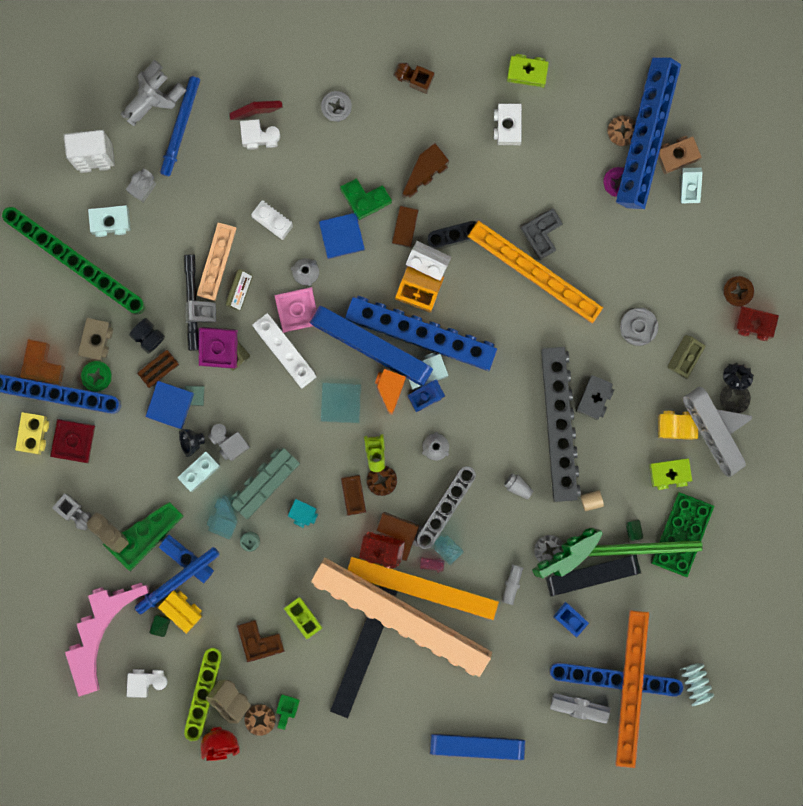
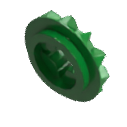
M93 361L83 368L81 380L88 390L100 392L108 388L112 381V372L105 363ZM99 369V375L104 379H98L95 383L94 378L89 374H96Z

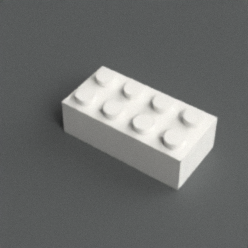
M103 130L64 135L67 159L76 170L86 173L91 172L93 168L109 170L110 166H115L113 145Z

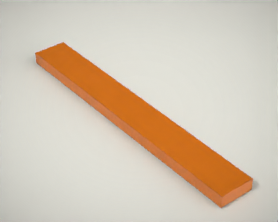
M629 610L615 766L635 768L649 612Z

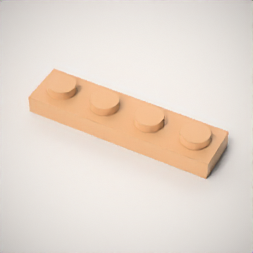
M218 222L197 292L198 297L216 301L237 230L236 227Z

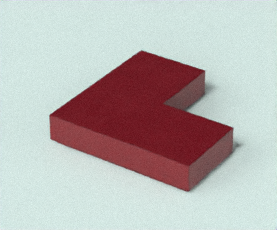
M280 100L252 102L230 112L229 116L230 120H243L255 114L272 113L283 108Z

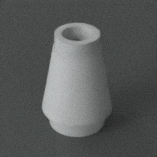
M512 473L504 483L508 491L525 499H528L534 491L518 474Z

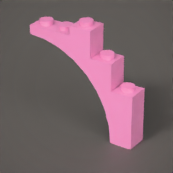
M142 583L131 586L132 590L124 592V589L114 591L113 596L110 595L109 590H104L102 587L92 590L93 594L88 596L95 618L92 619L90 615L80 619L81 623H78L77 627L83 646L81 647L79 643L70 646V651L65 652L78 696L100 690L97 679V654L103 634L111 620L124 606L136 598L150 593L148 585L143 586Z

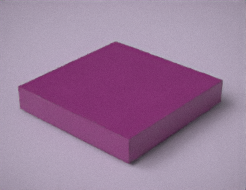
M200 327L199 366L237 368L238 330Z

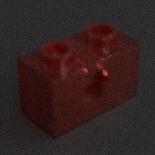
M741 306L738 310L734 330L738 331V334L749 337V334L757 336L756 339L768 341V339L774 338L779 315ZM757 320V324L760 325V327L754 329V325L751 323Z
M368 532L363 536L359 558L365 559V561L371 564H383L385 568H396L401 563L405 541Z

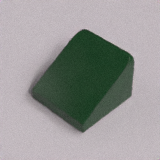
M640 520L626 522L629 540L643 539Z

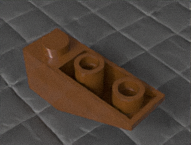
M436 143L420 154L402 193L403 198L407 196L411 198L418 192V187L422 184L424 186L428 185L436 173L440 175L448 169L449 160Z

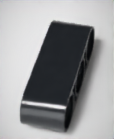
M469 221L434 230L429 233L427 244L438 250L473 241L467 237L469 234L467 229L470 226H474L477 222ZM457 231L460 237L457 240H452L449 237V233ZM439 236L441 238L440 244H432L430 241L431 237Z

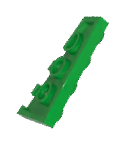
M169 502L148 515L147 518L134 524L128 530L121 532L127 538L128 544L120 553L114 552L106 544L102 545L131 572L184 515Z

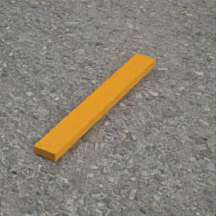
M479 220L468 234V238L590 323H593L602 311L603 307Z
M351 557L347 569L370 583L494 620L499 604L498 601L354 557Z

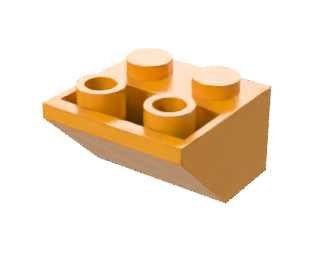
M407 266L395 300L431 313L444 277L439 281L415 268Z

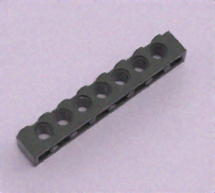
M565 347L542 348L541 359L553 502L576 501L578 496H581L580 485L576 484V477H579V467L575 466L574 458H577L578 455L577 446L573 447L576 431L575 427L571 425V420H574V409L570 408V401H573L572 389H568V382H571V372L567 370L566 363L569 362V351H565ZM558 362L561 365V371L554 372L551 369V364ZM555 381L563 384L562 391L558 392L553 389ZM561 400L564 402L565 407L562 411L554 407L555 401ZM562 419L566 422L564 430L556 427L557 420ZM560 438L567 440L568 446L566 449L558 447L557 443ZM562 457L569 460L567 468H562L559 465V460ZM567 476L570 478L571 485L569 487L561 485L562 477Z

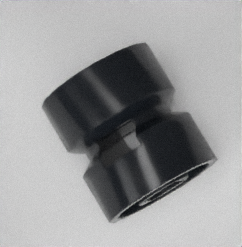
M144 318L132 329L129 336L136 343L140 342V347L149 354L161 344L165 336L158 329L154 330V325L147 318Z

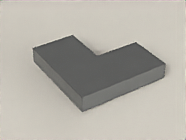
M554 208L520 227L539 260L556 251L547 234L562 226L563 223Z

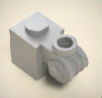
M143 168L138 173L133 174L131 177L132 181L126 188V191L144 203L156 186V183L153 181L154 177Z
M216 424L212 427L211 434L208 437L214 445L218 443L222 448L219 452L225 460L229 458L230 461H233L250 448L239 432H236L231 437H225L227 433L226 427L222 424Z
M64 493L52 508L67 521L74 520L76 528L87 530L88 526L86 523L92 517L91 514L80 509L82 505L69 494Z

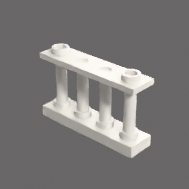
M268 313L252 325L301 389L317 378L310 366Z

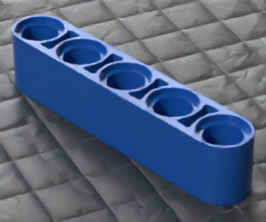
M431 734L430 754L524 760L526 740Z

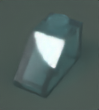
M441 535L434 542L436 546L433 549L449 565L464 552L448 535L445 538Z

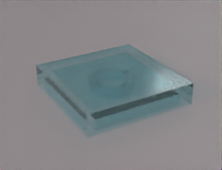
M323 383L321 422L359 423L361 385Z

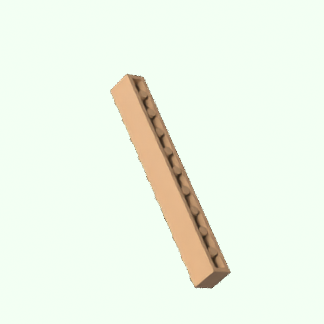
M325 557L312 578L311 582L314 583L316 588L330 592L331 596L335 599L346 601L351 608L360 609L367 617L371 619L376 618L385 627H392L401 636L409 637L415 640L417 645L431 649L432 653L436 656L445 657L452 665L461 666L472 676L477 675L480 677L491 659L492 651Z

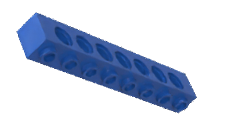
M652 58L621 184L617 193L616 203L625 208L645 209L681 68V64L672 58Z
M362 296L352 298L345 317L346 320L477 368L490 371L497 348L494 347L495 344L488 341L478 342L476 337L468 334L465 337L458 335L459 331L451 328L447 330L441 329V325L435 322L424 323L422 318L412 315L410 318L404 315L405 312L395 308L393 311L388 310L386 305L378 302L375 305L368 303L369 299ZM364 309H371L373 316L371 318L363 317L362 312ZM383 315H388L391 317V322L384 325L380 322V318ZM406 321L409 324V329L401 331L398 328V324ZM425 328L427 335L423 338L418 337L416 334L417 329ZM437 334H442L445 337L443 344L435 342L434 337ZM454 341H461L463 348L459 351L455 350L452 346ZM473 347L480 348L481 355L479 357L471 355L470 350Z

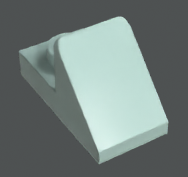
M702 167L682 168V174L680 175L681 203H700Z

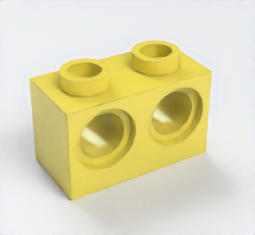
M21 413L16 451L41 455V451H44L46 446L44 433L48 432L49 421H47L46 416ZM37 419L39 427L33 430L30 427V423L32 420ZM30 438L36 440V446L32 449H29L27 446V441Z

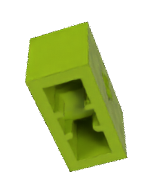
M515 54L510 59L507 82L544 88L549 62L541 57L528 59L525 55ZM527 66L530 67V74L526 73L525 69Z
M689 458L649 464L652 487H657L658 490L669 489L671 484H676V487L688 486V482L692 481ZM669 469H671V472H675L676 475L672 477V480L670 477H666Z
M301 597L284 608L306 640L323 628Z

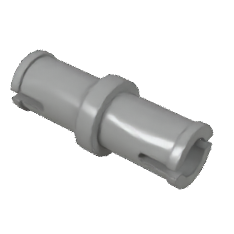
M512 564L508 581L505 582L506 589L502 602L514 605L517 589H520L519 582L523 567Z

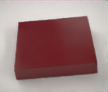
M57 419L50 457L89 464L96 426Z

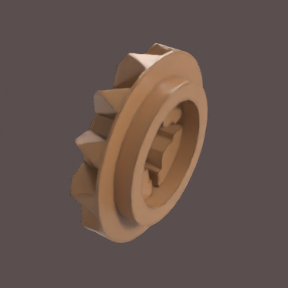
M623 115L614 118L608 126L610 140L619 146L630 145L635 121ZM622 123L625 129L629 130L625 133L624 138L622 133L617 131L621 128Z
M255 705L247 711L245 726L250 733L262 736L268 734L274 728L275 715L268 706ZM266 714L263 721L267 726L259 724L255 727L254 725L257 721L255 716L261 717Z

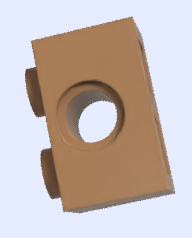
M684 136L677 139V143L670 145V143L661 145L658 161L664 175L697 162L702 158L694 137L688 138ZM676 149L680 150L683 154L682 158H676L673 155V151Z

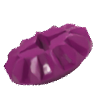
M622 167L610 169L604 177L605 191L614 197H617L619 187L614 189L616 183L613 180L621 177L624 172Z

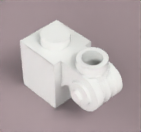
M259 119L240 121L243 147L257 149L258 146L266 144L267 148L277 147V142L280 139L278 128L271 126L264 133L261 131Z
M133 669V673H128L127 697H148V687L150 684H153L156 690L165 688L168 681L166 676H164V670H152L151 674L144 673V669Z

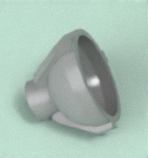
M308 258L298 260L291 267L294 279L301 285L312 286L319 276L317 261ZM304 267L309 268V272L306 274L302 273V268Z
M435 432V434L429 435L424 440L422 454L427 458L437 461L449 455V443L443 435ZM434 443H438L440 445V448L438 450H434L432 448V445Z

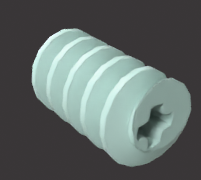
M703 663L691 664L680 669L686 670L682 677L689 678L684 682V684L691 685L687 692L694 693L689 699H696L692 706L706 703L714 697V693H708L712 687L705 685L709 682V679L703 678L707 672L700 671L704 667Z

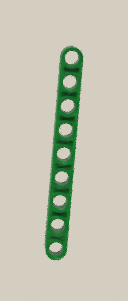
M7 207L3 210L2 218L9 226L126 310L135 315H139L144 311L145 303L139 296L14 207ZM11 212H15L16 219L8 221V215ZM31 223L32 229L29 232H24L23 226ZM42 234L47 235L45 243H39L38 241L39 236ZM61 245L63 247L62 253L54 254V248ZM77 256L78 263L71 266L69 264L70 258ZM92 267L94 269L93 275L90 277L85 276V270ZM104 278L109 279V285L106 288L100 286V282ZM123 289L125 291L124 297L117 299L115 296L116 292ZM135 300L140 301V308L132 310L131 303Z

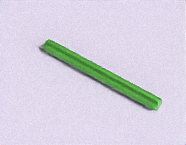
M702 541L596 545L588 556L697 552L703 550Z

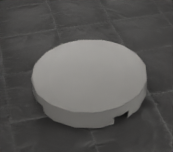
M635 308L628 311L620 322L621 335L626 342L634 346H643L650 343L658 333L656 317L645 308Z

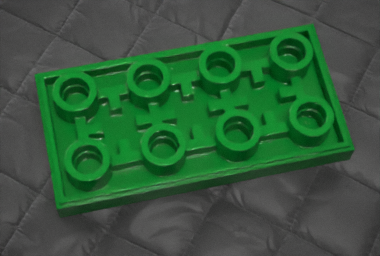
M678 492L659 543L702 541L715 506ZM697 552L655 553L651 564L688 578Z

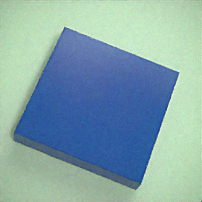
M355 213L319 221L328 259L365 250Z
M157 381L146 417L182 429L194 393Z

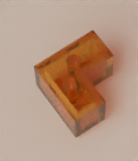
M28 339L20 377L61 386L65 367L47 363L50 344Z

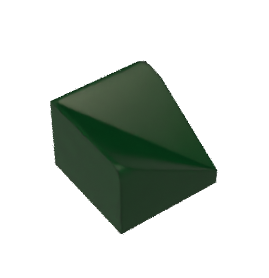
M160 615L154 616L149 633L165 637L171 619Z

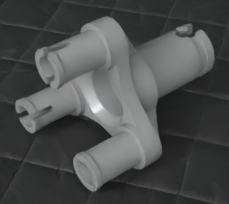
M155 60L144 72L141 71L137 76L139 81L138 95L129 103L125 111L121 112L122 117L128 118L127 122L133 126L142 119L152 106L173 109L176 101L187 91L177 82L173 89L164 95L158 88L168 77L163 75L164 73L161 71L163 67Z

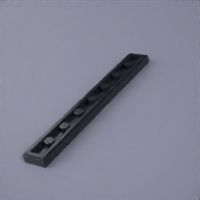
M379 586L380 589L396 597L398 591ZM366 618L330 712L347 719L384 628L381 621L376 618Z

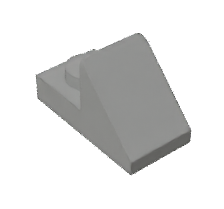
M188 301L185 304L186 323L216 322V303Z

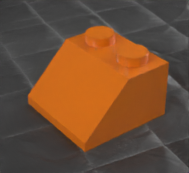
M384 369L383 373H378L375 384L378 385L379 394L388 413L393 415L406 377Z

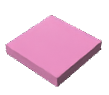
M312 287L274 295L283 333L313 326L310 324V320L317 311Z

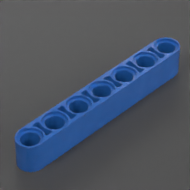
M323 306L318 307L310 320V324L420 386L425 385L433 371V368Z
M0 374V378L3 380L0 393L109 414H115L121 408L120 400L114 396ZM16 382L22 384V388L18 392L13 390V385ZM39 385L41 391L38 395L34 396L32 388ZM54 389H58L60 392L57 399H52L50 396L51 391ZM72 393L78 394V400L75 403H71L69 400V396ZM92 396L97 398L95 406H89L88 399ZM109 400H115L116 407L113 410L107 408Z
M554 663L549 669L551 677L557 681L622 689L624 671L566 663ZM557 666H561L564 670L563 675L560 677H556L553 674ZM581 669L583 676L580 679H574L573 671ZM599 671L602 674V678L599 682H594L592 674ZM615 674H619L621 677V681L617 685L611 682V677ZM644 674L642 692L678 696L683 691V684L678 679ZM653 679H657L659 682V687L655 690H652L649 686ZM676 682L678 684L676 692L669 691L670 683Z

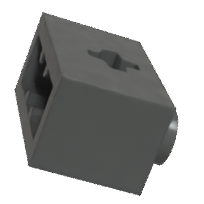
M591 375L576 412L598 420L599 417L603 418L607 407L604 406L606 400H610L614 393V389H612L613 384ZM599 394L601 401L593 403L594 399L591 397Z

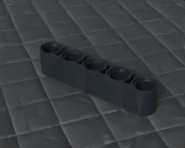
M636 554L570 571L562 577L557 575L547 577L546 582L550 597L641 574V569Z

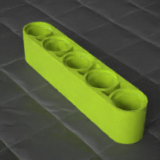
M215 647L209 648L202 660L184 730L185 737L190 741L198 740L202 736L210 703L207 699H201L198 692L200 689H206L209 694L216 684L222 661V652ZM210 651H215L218 654L217 661L212 662L209 660L208 654ZM205 670L213 672L212 680L209 681L203 677ZM195 708L203 710L204 715L202 718L194 716L193 711ZM196 727L199 731L198 736H190L189 728Z

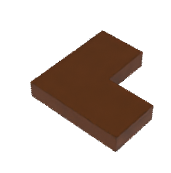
M383 512L377 531L394 537L388 555L407 561L420 525Z
M256 620L237 625L247 663L285 652L280 633L261 638Z

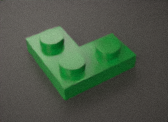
M357 178L340 186L342 194L358 220L392 204V199L383 185L368 193L364 191Z

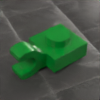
M281 694L276 711L277 714H281L277 728L285 730L288 718L295 719L300 702L299 699Z

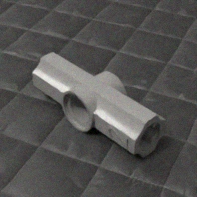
M554 693L550 709L570 714L569 716L583 720L590 719L607 724L611 709L608 706L591 703V701L586 699L572 698Z

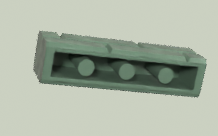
M277 448L270 456L272 460L268 464L264 462L257 469L259 474L255 478L251 476L244 483L246 486L242 492L238 490L231 497L233 501L230 504L247 520L300 465L284 448L281 450Z

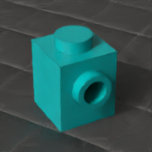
M295 499L288 517L294 519V524L304 528L305 525L314 524L319 514L316 513V508Z

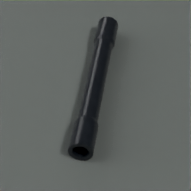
M184 255L187 302L196 301L195 255ZM197 322L188 323V351L199 350Z

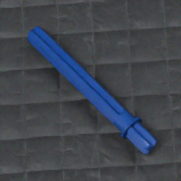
M195 76L189 78L187 91L183 97L166 154L163 155L164 161L160 174L164 176L171 175L174 163L178 161L176 159L200 83V79Z
M215 547L209 549L151 594H146L145 599L135 606V610L138 614H143L149 608L156 607L161 599L215 560L220 554Z

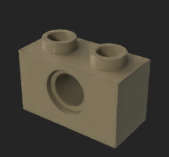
M86 318L78 355L103 362V358H107L109 347L106 346L107 341L112 338L113 334L111 324ZM95 335L101 336V342L98 345L92 344V338Z

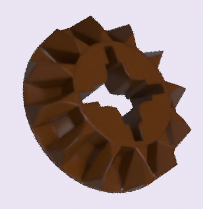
M735 276L726 282L723 294L727 302L733 306L742 307L753 299L754 287L749 279L743 276ZM737 283L740 289L747 290L741 293L740 299L737 294L731 293L736 290Z
M385 466L380 472L370 471L368 473L367 486L375 495L386 496L396 488L397 476L390 467ZM377 473L382 477H390L385 481L387 488L382 486V484L374 485L379 480Z

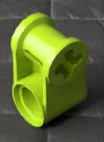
M383 434L376 437L364 436L368 467L373 472H380L385 468Z

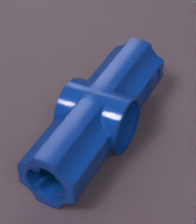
M168 535L159 546L163 552L183 568L188 566L182 562L184 554L187 553L191 556V563L198 559L193 552L189 551L171 535ZM207 565L193 576L202 583H205L214 570Z

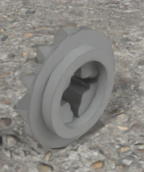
M330 92L322 100V112L330 121L339 122L346 119L351 113V100L343 92ZM340 100V107L342 109H338L333 114V107L330 104H336Z
M553 535L540 538L534 548L537 560L541 562L552 559L550 554L542 555L547 550L546 543L550 547H558L553 551V554L562 552L563 548L561 545L564 543Z

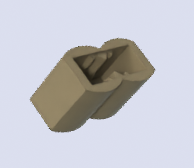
M95 513L87 521L86 524L89 530L114 552L120 553L127 546V538L101 514Z
M219 680L206 699L219 711L226 721L230 724L238 723L251 706L247 701L248 698L244 694L238 693L235 688L236 685L232 681Z

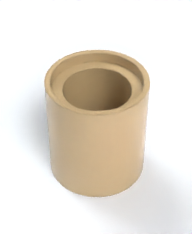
M600 490L581 495L585 512L604 507Z

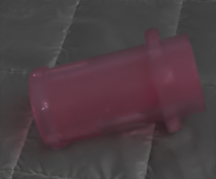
M422 557L420 569L434 570L437 573L443 572L445 560Z

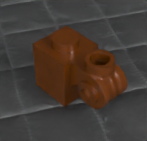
M398 63V68H396L393 76L400 82L410 83L409 87L427 94L435 73L418 65L413 70L408 63Z

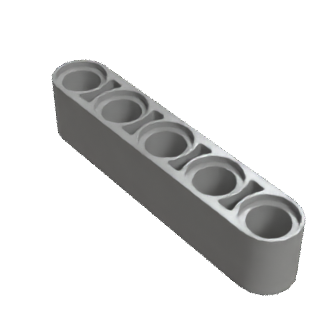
M697 387L683 397V402L721 471L727 477H731L745 467V460L708 393L702 387Z
M463 467L458 471L417 535L416 543L419 548L428 549L434 544L475 480L476 473L474 469ZM464 470L471 473L469 481H465L461 477ZM453 487L460 488L461 495L459 497H454L451 494ZM442 503H448L451 506L449 513L441 511ZM432 519L440 521L439 529L431 528L430 522ZM422 535H427L430 538L429 545L423 546L420 543Z

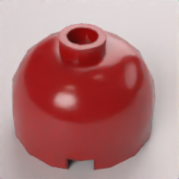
M222 727L212 728L211 732L202 738L200 745L202 759L206 757V761L227 759L226 755L232 753L233 756H236L240 752L236 736L228 730H222Z

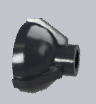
M190 429L179 431L180 445L186 457L192 456L200 448V445L205 443L202 433L196 434Z

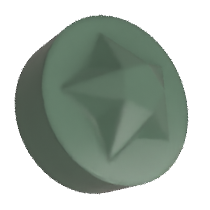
M246 532L240 538V545L245 551L252 552L259 547L260 538L255 532Z

